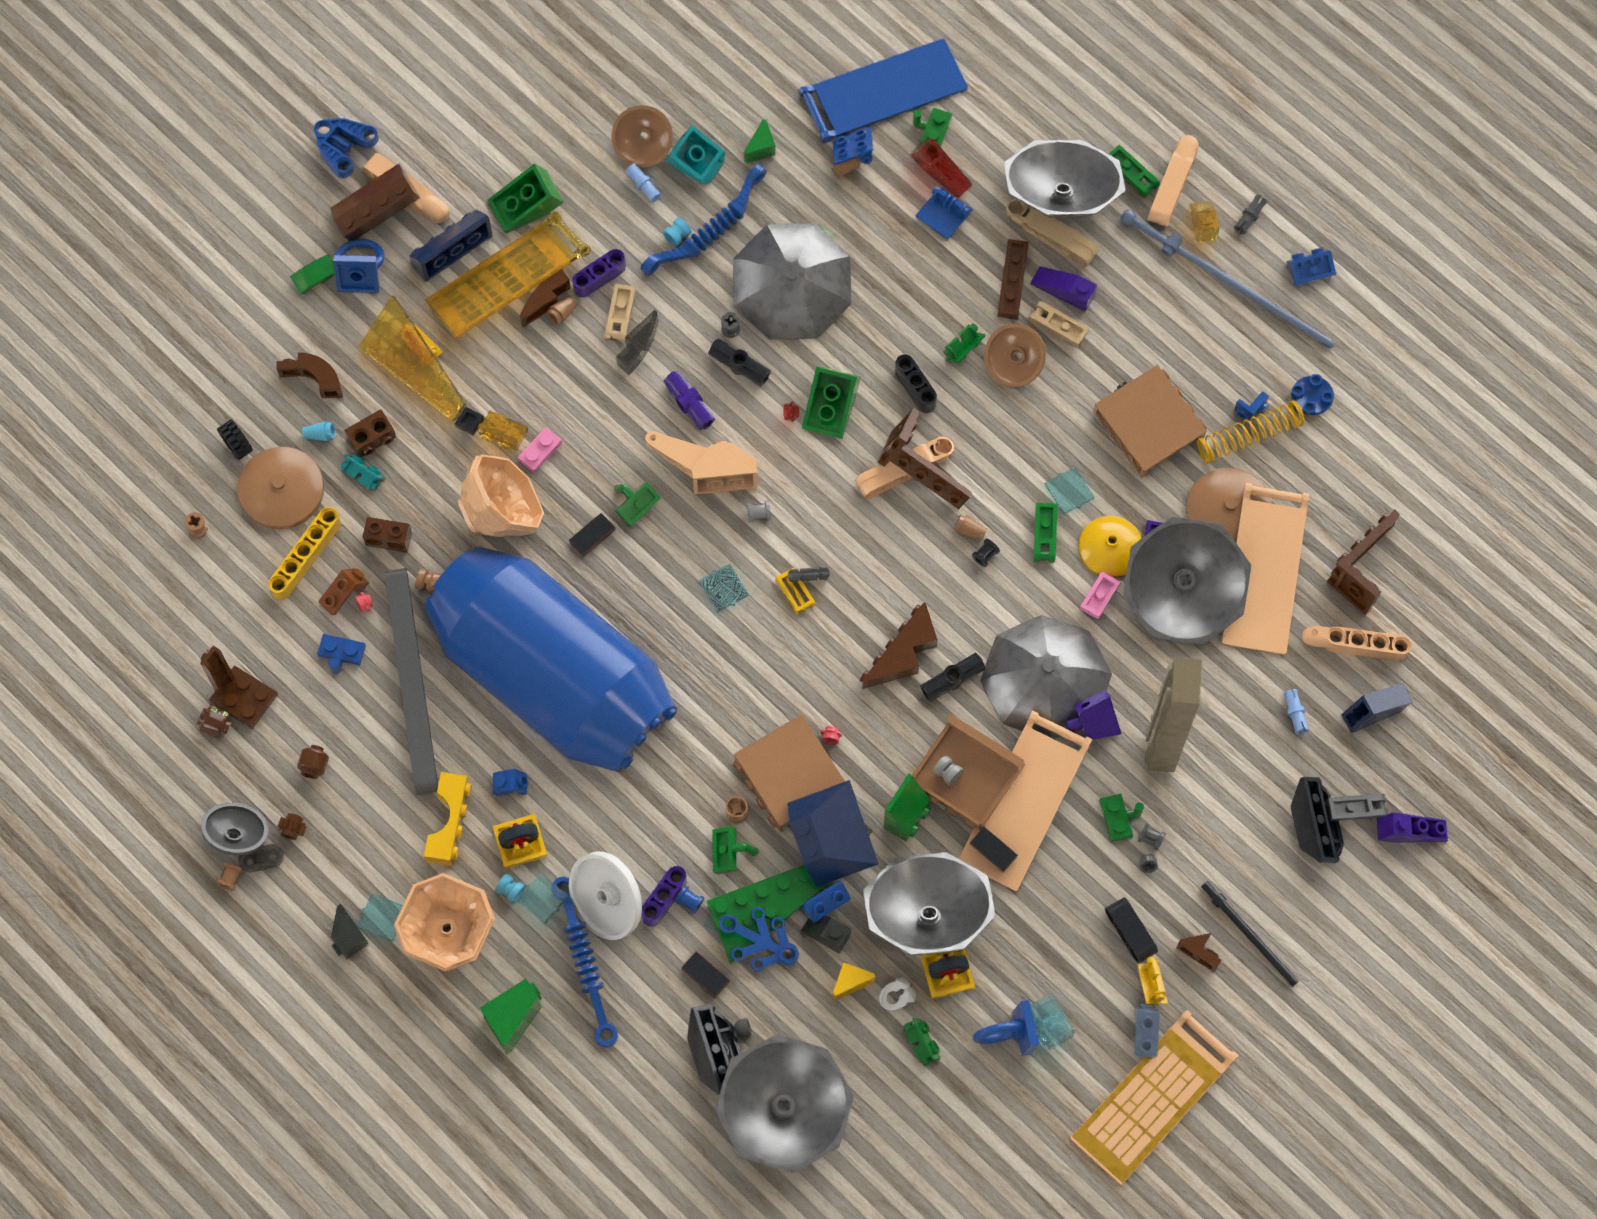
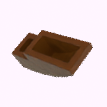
M562 269L542 281L530 295L520 314L523 327L546 314L549 307L558 302L557 297L571 289L570 279Z

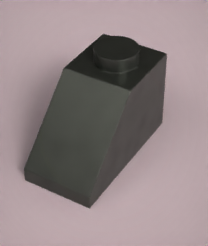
M339 904L336 908L331 934L334 944L331 946L338 956L343 954L347 960L367 946L368 942L344 907Z
M824 916L815 923L808 918L801 929L802 933L840 954L851 936V928L828 916Z

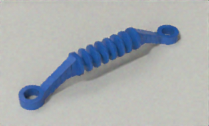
M761 164L753 167L746 176L739 196L727 204L729 210L723 207L721 210L723 215L716 213V219L710 218L711 226L705 223L703 225L705 231L699 228L697 230L699 236L695 233L691 235L693 241L686 239L677 249L649 256L641 265V271L649 276L659 268L661 263L698 257L701 254L699 248L705 251L707 249L705 243L711 246L713 244L712 239H719L717 233L720 235L725 234L723 227L730 230V223L735 225L737 224L736 218L741 220L744 217L752 186L758 184L765 177L767 170Z
M559 877L553 882L552 892L557 899L562 900L569 922V925L564 928V932L567 934L572 933V935L567 937V941L575 942L569 946V949L577 950L571 955L573 959H580L574 963V966L582 967L576 973L579 976H585L579 980L580 984H587L581 989L582 993H590L599 1024L595 1032V1038L600 1046L605 1048L611 1047L617 1042L618 1032L613 1025L608 1024L598 992L604 985L602 982H595L601 978V974H593V972L598 970V966L590 964L594 963L596 958L588 957L594 951L592 948H585L591 944L590 940H583L589 935L588 932H581V930L586 928L585 922H578L570 892L561 894L557 891V887L560 884L565 883L569 885V878ZM610 1030L613 1033L611 1040L603 1041L600 1038L602 1031Z

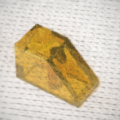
M1211 201L1190 203L1196 242L1217 240L1219 223L1216 209Z

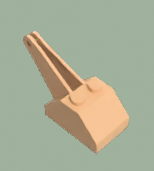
M650 431L646 435V445L693 478L694 495L758 488L756 460L733 443L721 441L705 448L656 431Z

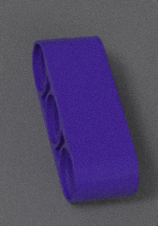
M612 249L577 272L572 278L574 293L578 297H587L622 274L626 269L624 253L619 249ZM614 260L621 261L618 264L612 263ZM598 271L604 272L602 275L595 274ZM579 283H586L585 286H578Z
M671 867L643 904L641 918L645 925L649 927L658 925L675 902L679 892L686 886L687 875L682 867ZM679 874L683 879L680 882H673L671 877ZM662 892H667L670 895L667 900H660L658 898ZM649 910L657 912L654 918H647L645 916Z

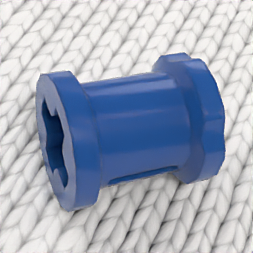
M684 886L677 895L675 903H681L690 909L692 914H695L705 898L697 896L689 890L688 886Z

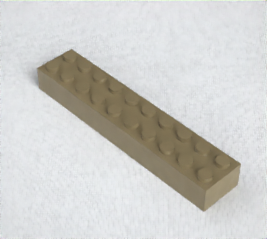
M1174 657L1172 665L1167 667L1165 679L1160 688V694H1158L1153 715H1151V722H1149L1146 732V742L1149 743L1145 751V763H1148V770L1175 772L1200 704L1202 660Z

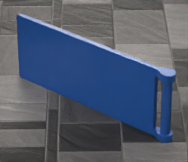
M943 38L814 85L803 86L798 92L808 106L820 132L819 137L822 143H826L838 136L966 91L968 86ZM816 92L833 131L827 130L811 96L812 93Z

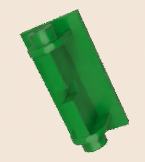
M974 323L968 324L958 334L962 339L961 342L955 337L945 346L943 351L947 356L945 360L953 363L961 362L973 348L980 344L986 335L977 332L978 327Z
M912 1018L914 1024L912 1021L904 1025V1032L911 1045L919 1041L920 1045L913 1048L919 1062L926 1066L932 1063L931 1058L940 1060V1048L931 1039L928 1033L930 1032L929 1026L921 1018Z

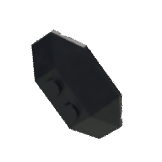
M1301 777L1290 806L1299 847L1319 863H1338L1344 841L1339 821H1329L1326 800L1332 797L1322 785L1319 777Z
M712 1004L693 1007L690 1011L687 1033L689 1047L700 1081L717 1095H720L730 1059L742 1053L733 1025L721 1013L716 1011Z

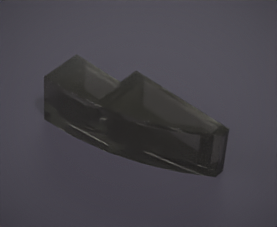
M656 310L649 314L625 337L627 347L616 356L617 365L628 375L639 366L652 345L659 322Z

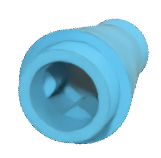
M320 422L303 427L302 435L304 439L329 442L335 438V426L333 422Z

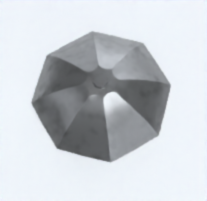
M1083 140L1033 141L1004 162L1009 194L1049 218L1090 217L1096 215L1125 193L1119 160Z
M815 223L767 224L733 258L734 307L768 339L819 338L851 305L850 256Z
M1171 517L1131 546L1123 597L1152 637L1203 645L1244 615L1251 563L1222 524Z
M1040 615L996 635L985 665L986 669L983 671L980 681L1004 725L1023 731L1032 711L1039 713L1038 716L1068 730L1066 721L1078 717L1075 706L1103 690L1107 691L1112 672L1088 630ZM1035 723L1032 729L1052 739L1060 737V735Z
M947 852L894 858L863 889L869 930L911 956L964 950L996 917L988 876Z
M776 1034L730 1059L715 1111L741 1158L794 1173L840 1147L854 1095L828 1049Z

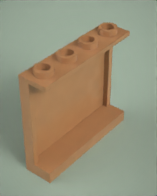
M1158 365L1097 402L1093 409L1094 414L1141 478L1148 475L1150 469L1198 438L1204 439L1207 432L1204 422L1201 419H1197L1192 406L1188 402L1185 403L1178 387L1171 384L1167 372L1164 369L1161 370Z
M802 714L734 753L735 762H733L736 771L739 774L743 773L746 778L744 782L750 792L754 790L758 797L756 798L757 804L761 810L766 809L769 814L767 817L769 823L773 828L777 827L780 832L783 831L785 825L790 823L787 803L845 782Z
M949 714L945 720L947 725L912 775L929 797L932 804L936 806L938 804L946 807L945 811L951 816L956 817L958 815L964 819L963 823L972 829L977 827L981 830L1024 768L1025 763L1019 756L954 715ZM945 755L952 759L953 764L959 765L964 769L962 776L952 786L947 785L943 777H938L933 773L935 765Z

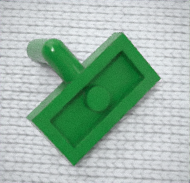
M933 107L928 122L921 121L920 110L913 112V126L924 130L920 146L940 151L952 119V113Z
M648 482L641 485L634 493L626 484H618L614 487L616 493H623L627 498L615 512L628 527H631L661 499Z
M1122 794L1100 798L1099 802L1111 842L1133 837L1129 819L1142 815L1143 803L1138 802L1134 809L1126 811Z
M729 826L712 829L713 873L723 874L737 871L736 853L745 852L752 856L758 855V848L745 842L736 844L735 827Z

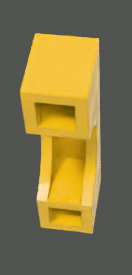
M441 772L437 795L450 808V818L442 830L427 837L424 859L428 863L452 866L453 860L458 858L459 847H456L457 840L461 839L463 834L461 820L462 817H466L468 805L465 804L466 796L470 797L472 784L469 783L468 777L465 775Z

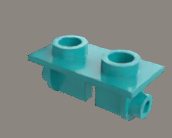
M344 455L348 460H344L340 466L343 472L354 479L361 473L362 475L358 482L368 489L376 490L379 487L378 480L386 479L380 474L382 472L380 469L373 465L367 466L363 463L365 460L359 455Z

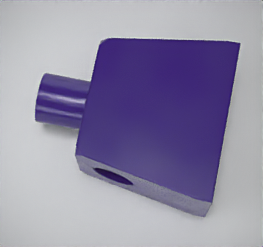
M1106 690L1077 704L1075 710L1078 717L1066 721L1068 730L1072 732L1082 730L1085 738L1087 736L1093 740L1122 734L1111 698Z

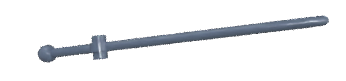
M1128 209L1123 212L1120 218L1121 222L1127 226H1135L1162 243L1161 251L1166 256L1171 257L1173 253H1178L1328 348L1334 347L1333 340L1181 246L1183 239L1180 235L1172 233L1171 236L1167 237L1136 218V213L1133 210Z

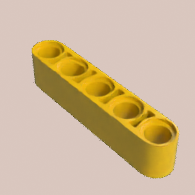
M332 507L323 508L272 575L268 586L275 599L284 600L289 597L339 530L341 520L337 510ZM329 517L335 518L330 523L325 522L326 519ZM322 534L320 539H312L314 535ZM303 551H310L307 556H300ZM290 568H297L294 573H287ZM277 585H285L282 590H275Z

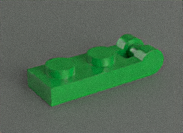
M1120 144L1109 153V155L1119 160L1123 178L1137 190L1141 197L1146 198L1150 194V190L1156 189L1160 185L1159 180ZM1145 179L1147 183L1144 185L1141 180Z
M1036 503L1033 561L1048 560V562H1055L1057 504ZM1041 546H1049V551H1041Z

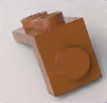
M343 569L320 598L319 604L331 615H336L354 590L365 589L369 581L364 578V573L359 569Z

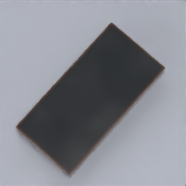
M600 513L571 537L569 542L584 557L612 534L616 528Z
M983 827L970 842L972 847L1003 873L1018 857V854L986 827Z
M697 951L681 967V970L714 998L730 982L726 976Z

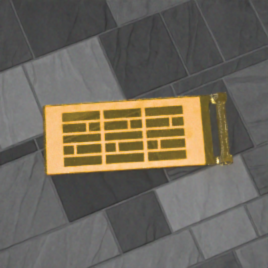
M555 211L545 221L427 297L425 302L455 338H458L576 259L587 256L591 252V248L576 236L562 220V216ZM556 225L577 248L576 251L572 252L550 226Z

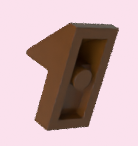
M1211 933L1180 939L1176 947L1178 950L1209 970L1216 971L1221 962V959L1218 958L1219 955L1211 949L1205 950L1203 948L1209 940Z

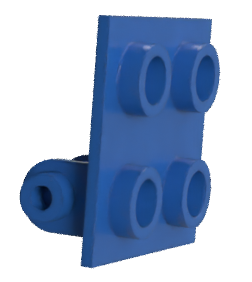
M871 127L859 129L853 134L841 136L833 141L835 165L858 156L864 164L872 162L873 142Z
M936 186L932 191L933 195L918 211L915 217L946 239H949L973 209L942 187L938 188Z

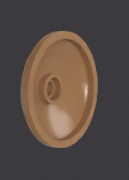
M638 105L626 109L617 117L612 128L611 139L615 152L625 163L629 165L635 163L637 167L646 168L658 164L668 155L673 143V130L668 118L661 111L651 106ZM642 132L647 133L648 137L646 140L641 138Z
M1017 323L1007 324L998 328L989 337L984 350L985 366L991 377L998 383L1009 387H1021L1034 381L1041 373L1046 359L1045 345L1039 334L1029 326ZM1019 352L1022 354L1020 360L1017 359V353Z

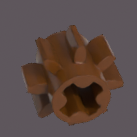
M288 813L286 818L281 817L277 826L281 830L280 835L291 840H296L298 835L304 836L307 826H305V823H302L303 818L292 813Z

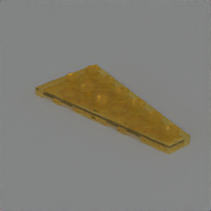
M391 296L358 348L448 419L456 421L467 405L397 298Z

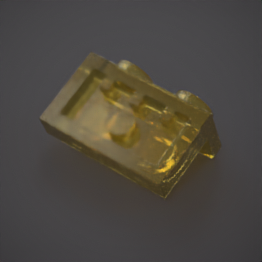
M489 410L483 424L479 423L477 427L480 437L489 442L493 440L507 450L512 448L516 451L519 449L528 431V426Z

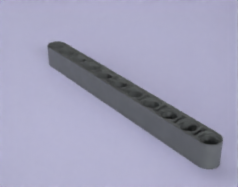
M406 568L385 571L415 790L417 795L437 792L438 780L408 573Z

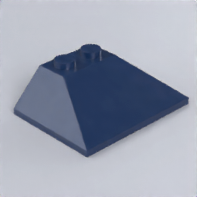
M850 780L787 803L789 821L804 866L816 887L879 865Z

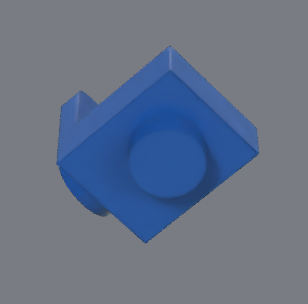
M1262 391L1250 406L1239 399L1234 410L1239 417L1250 421L1251 417H1256L1258 414H1263L1269 406L1267 404L1269 396Z
M515 768L493 773L494 795L500 796L515 792L521 795L527 794L528 778L526 773Z

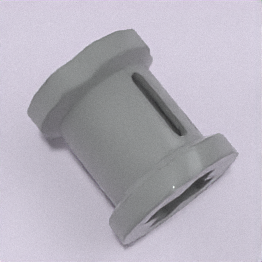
M768 500L760 504L751 505V503H747L749 522L761 518L771 519Z

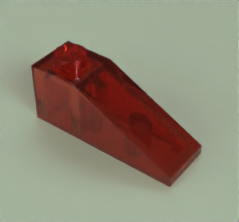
M934 138L924 140L910 154L923 171L955 197L959 198L972 185L971 181Z

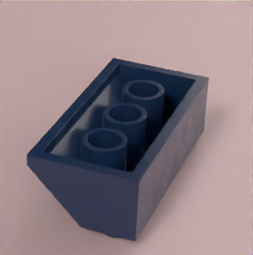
M477 209L472 213L465 214L462 220L456 224L449 225L440 235L433 236L429 239L428 243L422 247L415 248L409 255L411 265L425 282L429 281L493 237L489 217Z

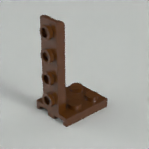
M913 407L890 432L877 463L885 467L889 461L951 505L960 509L971 497V491L906 446L913 437L911 432L919 424L917 418L920 412Z
M1395 509L1389 515L1385 513L1379 519V525L1376 528L1370 527L1364 534L1365 538L1362 541L1358 539L1351 546L1350 549L1352 551L1349 554L1343 553L1336 563L1337 566L1332 570L1331 576L1327 580L1332 587L1365 616L1373 608L1381 591L1375 583L1367 580L1361 571L1353 567V565L1394 527L1395 521L1400 516L1399 512Z
M214 645L210 650H206L203 653L200 664L215 690L209 699L210 703L228 712L229 715L253 729L277 697V691L235 665L230 669L221 650Z

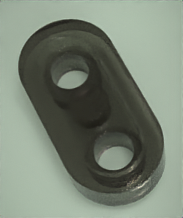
M269 844L262 846L251 854L240 855L238 862L244 871L249 873L278 867L284 860V854L279 846ZM276 854L277 857L275 860H269L270 855ZM249 859L255 860L252 865L247 864Z

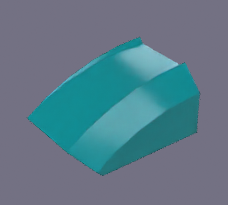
M691 125L666 156L665 161L696 181L710 183L724 164L725 151Z

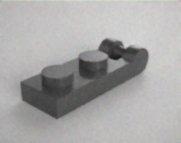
M1385 794L1328 798L1326 805L1329 821L1378 819L1389 814L1388 809H1385ZM1372 803L1376 804V809H1373Z

